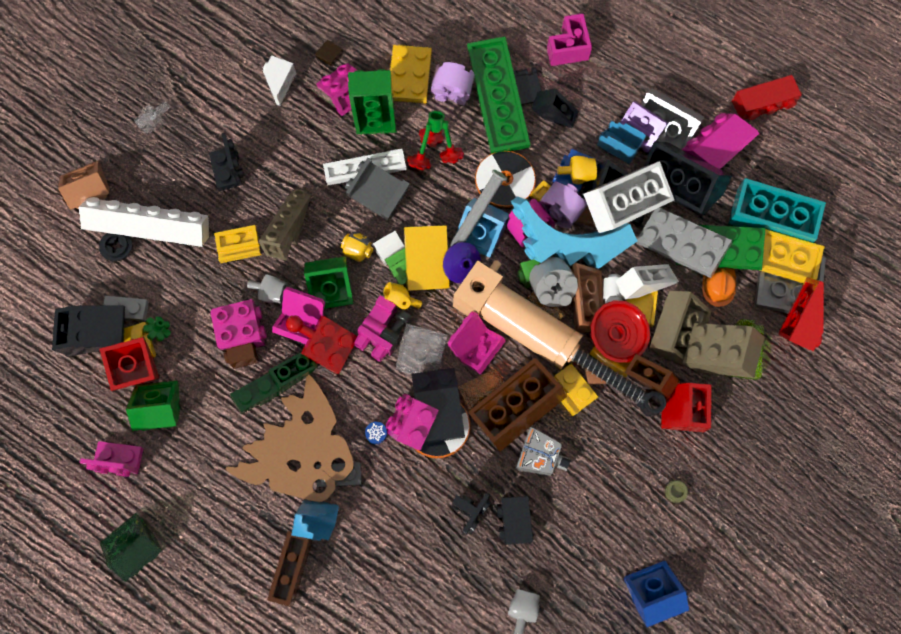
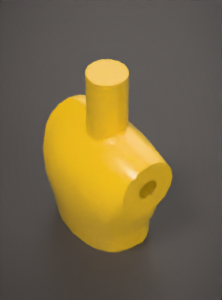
M573 156L570 159V166L557 167V174H570L574 184H583L590 180H596L595 158L585 156Z
M392 282L386 284L383 291L385 299L393 302L401 309H407L409 306L420 309L422 301L410 297L408 290L403 285Z

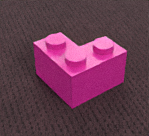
M584 14L564 16L563 34L549 36L547 52L551 66L586 61L590 57L592 46Z

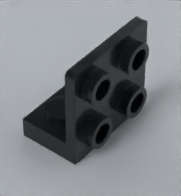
M221 133L225 149L209 152L218 191L242 186L241 178L244 177L241 165L239 166L238 162L240 158L237 148H235L232 138L228 139L226 133Z

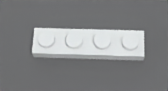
M397 149L323 164L327 186L348 182L350 178L354 179L358 173L356 171L358 165L362 160L365 162L367 158H370L373 164L388 173L406 170L403 150Z

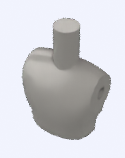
M265 275L261 283L249 280L247 283V288L258 291V300L266 303L282 304L283 291L288 287L287 282L271 275Z
M516 589L508 612L509 616L517 619L514 634H523L526 622L535 623L537 621L540 595Z

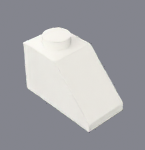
M271 56L269 62H266L264 65L263 73L276 105L280 106L296 75L293 63Z

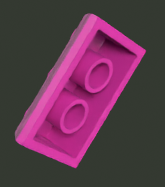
M719 114L715 117V121L700 131L701 133L698 136L690 139L682 150L721 169L759 135L758 130L736 114Z

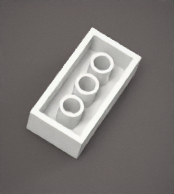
M660 161L642 167L583 194L598 233L615 229L674 201Z

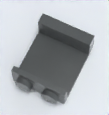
M367 158L365 162L362 160L356 169L358 173L355 178H350L345 186L347 189L346 194L389 221L410 188V183L404 179L400 181L373 164L370 158Z

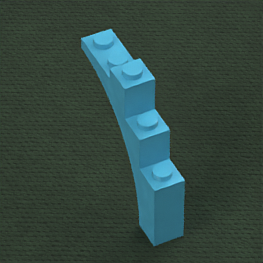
M516 197L511 201L514 207L513 213L521 220L523 224L522 230L528 237L523 241L526 247L524 251L529 259H534L540 263L554 254L555 257L561 258L569 266L583 258L588 266L591 265L599 269L637 242V238L628 223L598 233V231L586 234L562 233L547 225L535 213L526 199Z

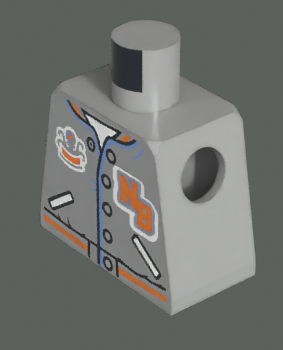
M530 427L515 469L551 476L554 467L567 471L571 458L559 454L562 446L561 443Z

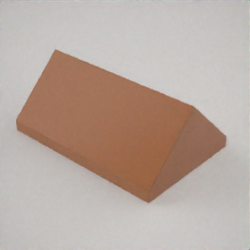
M574 263L571 270L578 282L577 292L572 298L575 331L579 333L591 332V322L594 314L605 304V300H603L602 271Z

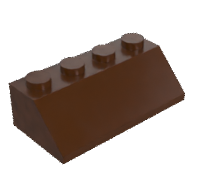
M535 357L468 411V413L498 451L501 452L562 402L567 395L562 385Z

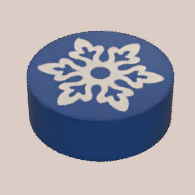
M381 422L370 423L365 430L366 438L372 444L384 442L387 438L385 425Z

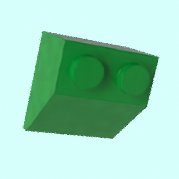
M346 256L304 263V275L308 294L323 299L325 301L324 309L353 304Z
M178 380L134 386L126 407L132 431L170 428L177 425L180 415Z

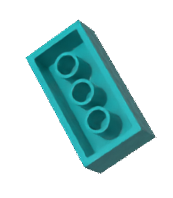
M744 178L737 189L728 224L737 227L765 228L814 243L818 237L826 202Z

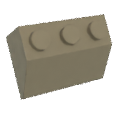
M669 291L649 348L660 357L688 367L683 361L694 323L708 324L712 311L692 292Z

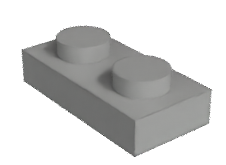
M105 296L103 305H124L125 320L145 322L149 301L147 299Z

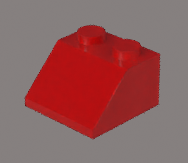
M144 337L99 349L111 391L159 379L153 355Z

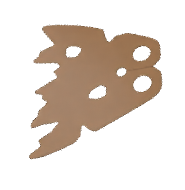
M308 375L302 399L294 395L281 398L283 404L293 416L292 421L285 420L284 427L264 423L263 425L266 430L264 440L254 441L252 444L243 446L242 449L250 453L258 462L251 464L239 462L238 467H226V470L236 478L253 485H260L269 478V486L272 491L310 501L323 502L334 492L335 481L344 480L352 471L354 464L346 440L340 435H331L337 421L321 388L313 377ZM305 411L311 412L314 418L310 424H305L301 419ZM336 458H342L345 461V467L340 472L334 471L331 466ZM290 460L300 461L301 468L296 472L292 471L288 467L287 462ZM315 462L321 463V467L319 469L314 468ZM318 479L326 482L327 486L323 493H316L313 490V484Z

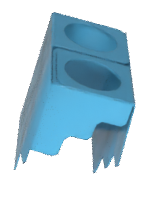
M611 121L607 130L600 134L597 146L630 164L639 151L646 135L627 123L623 125L619 122L616 124Z
M304 499L295 513L292 536L318 541L321 539L329 540L336 524L339 505Z

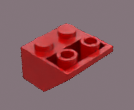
M699 383L678 384L670 398H665L666 407L661 412V429L706 432L711 429L712 385Z

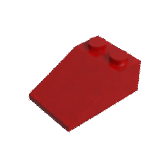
M807 277L778 335L814 351L815 348L820 346L823 339L824 283Z

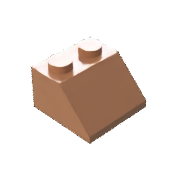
M99 161L60 176L58 189L70 210L74 208L79 209V206L87 198L96 197L99 200H103L109 194V185Z

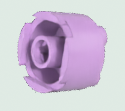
M443 62V66L436 65L431 91L435 94V99L445 102L447 99L454 100L458 105H465L466 101L470 98L475 74L471 69L470 73L467 72L465 66L461 64Z
M556 181L539 201L549 215L558 221L556 225L565 229H570L588 206L586 200L577 194L578 190L574 185H564Z

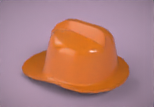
M717 268L712 278L703 275L702 293L705 300L710 305L716 307L730 304L736 292L735 270L731 268Z

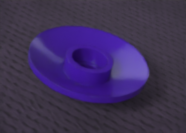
M458 242L452 245L446 251L443 258V270L447 278L461 284L476 262H481L479 251L475 246L467 242Z

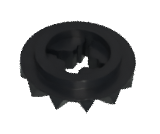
M106 233L100 240L99 251L105 259L111 262H122V259L129 257L130 251L133 250V241L130 236ZM118 242L122 247L117 248L115 251L110 246L116 245Z

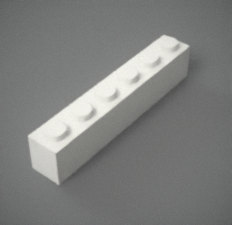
M96 197L87 198L79 206L81 229L201 247L209 238L208 215H202L199 212L189 213L178 209H161L158 206H140L137 203L126 204L120 203L117 200H99Z

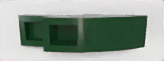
M300 352L269 369V373L232 392L230 397L240 413L243 414L257 405H264L290 389L317 369L318 366L313 360Z

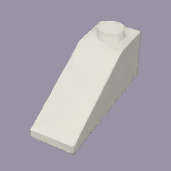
M669 264L632 267L615 282L625 299H632L674 285L679 281Z

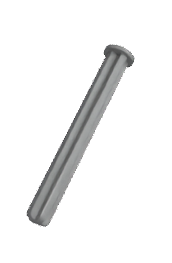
M492 170L493 175L448 246V249L458 242H466L502 182L508 179L504 174L497 170Z

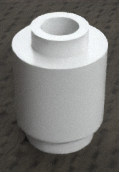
M610 274L604 279L603 300H605V304L613 300H624V296L620 293L619 287L615 282L621 277L618 274Z

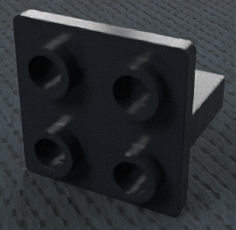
M485 493L477 508L473 506L475 502L465 495L462 498L456 496L452 502L454 509L470 518L462 531L463 536H466L467 533L472 535L479 523L476 520L479 513L485 514L491 503L488 500L489 493Z

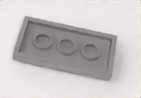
M657 208L638 236L637 244L712 278L730 248L732 240L664 209Z

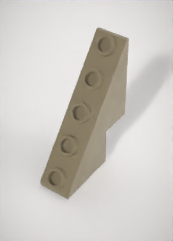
M297 189L290 192L259 239V244L266 256L287 261L291 244L297 245L311 195L305 194L304 190Z

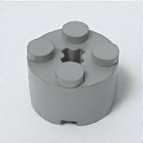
M549 257L541 264H536L530 272V284L541 304L549 307H558L561 305L567 306L571 303L572 298L577 292L578 282L564 260L557 257Z

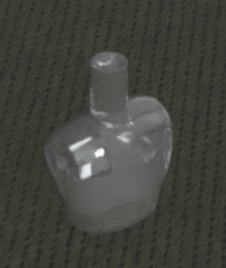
M166 101L157 108L145 106L134 122L145 134L157 130L163 124L161 114L168 110L170 106Z

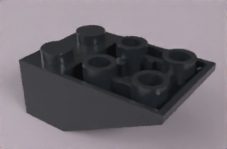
M68 306L55 309L52 350L67 356L98 352L100 348L124 342L125 306Z

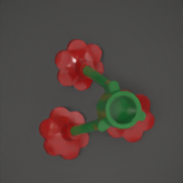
M431 111L429 113L426 127L419 131L422 143L421 149L417 154L407 157L409 166L416 167L418 170L431 168L430 160L425 157L426 153L424 151L426 144L435 147L437 143L443 141L442 129H444L447 141L446 150L440 153L442 162L456 163L459 159L464 158L462 148H454V144L451 142L448 129L449 122L445 121V114L443 112Z

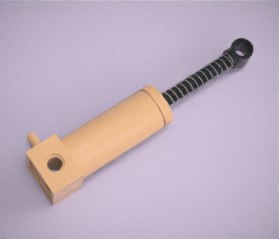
M494 260L490 267L477 261L454 293V308L467 316L472 311L476 312L480 318L559 369H562L566 362H576L577 365L590 371L592 375L595 374L597 378H601V381L604 380L606 384L609 383L611 387H615L616 390L626 394V397L629 396L631 400H635L642 413L648 417H654L665 409L666 399L661 393L651 392L648 389L643 391L642 388L637 387L638 385L632 384V381L629 382L628 378H623V375H618V372L615 373L613 369H609L608 366H604L603 363L593 359L589 354L584 353V350H579L581 345L578 343L583 337L582 334L503 285V276L497 273L501 266L498 260ZM654 400L657 403V409H652L648 401Z

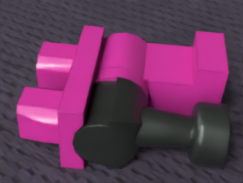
M380 295L376 300L375 306L358 328V336L354 344L360 350L365 351L371 343L375 346L371 356L381 362L387 354L391 356L398 345V335L404 325H410L413 317L407 312L399 310L395 316L397 321L391 328L388 327V323L397 312L396 304Z

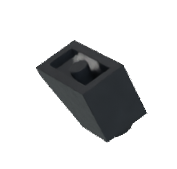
M556 88L537 92L532 106V110L542 119L569 128H573L579 112Z

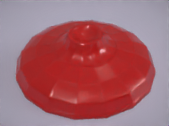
M613 300L602 305L594 314L591 322V338L596 349L605 358L617 363H628L632 361L635 354L641 356L646 351L650 340V326L644 313L637 306L627 301Z

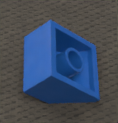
M665 560L624 576L635 607L647 627L689 611L686 591Z

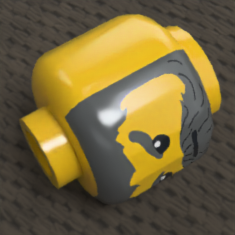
M359 232L346 234L341 244L344 255L357 262H361L365 258L369 259L373 252L371 239Z

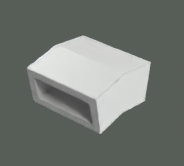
M396 231L372 244L385 266L387 263L384 259L405 247Z

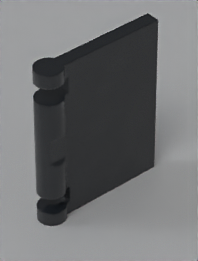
M531 67L532 75H528L527 68L514 71L521 105L534 103L537 92L541 91L536 67Z

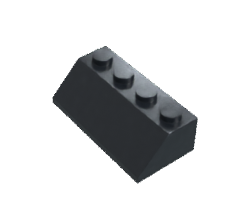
M654 141L644 164L645 167L660 161L674 199L700 214H704L724 195L732 175L668 142Z

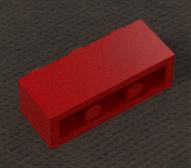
M793 75L739 90L732 99V103L740 118L743 120H754L766 113L770 115L779 109L794 107L802 94Z

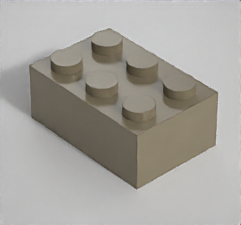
M694 323L683 363L699 373L754 378L765 337L753 326Z

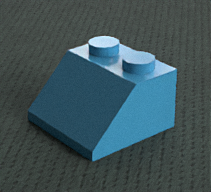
M473 198L466 205L457 232L476 203V198ZM488 205L466 242L475 246L479 253L491 257L504 233L509 220V213Z

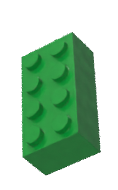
M378 69L376 71L357 70L348 72L349 99L356 134L396 133L391 70Z

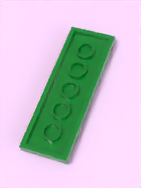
M506 37L467 43L490 153L530 148L531 144Z

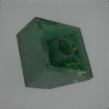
M137 513L100 542L107 567L125 582L137 575L141 568L156 559L159 553L162 552L157 538Z

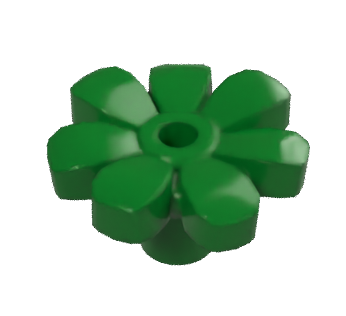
M158 316L155 320L149 317L146 320L147 325L143 326V332L149 333L147 335L149 340H153L156 337V340L160 342L171 334V331L168 330L170 323L168 321L164 322Z

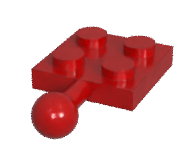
M292 315L286 320V328L290 332H300L309 337L301 354L333 373L339 374L355 345L354 342L357 336L325 316L319 318L314 330L304 325L303 320L297 315Z

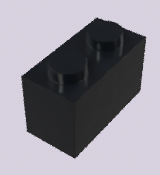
M528 496L501 498V504H497L498 518L502 517L503 527H499L500 541L504 540V545L532 543L533 537Z

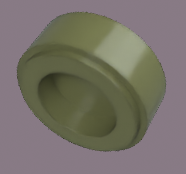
M673 480L665 486V496L673 503L682 502L688 496V488L680 480Z

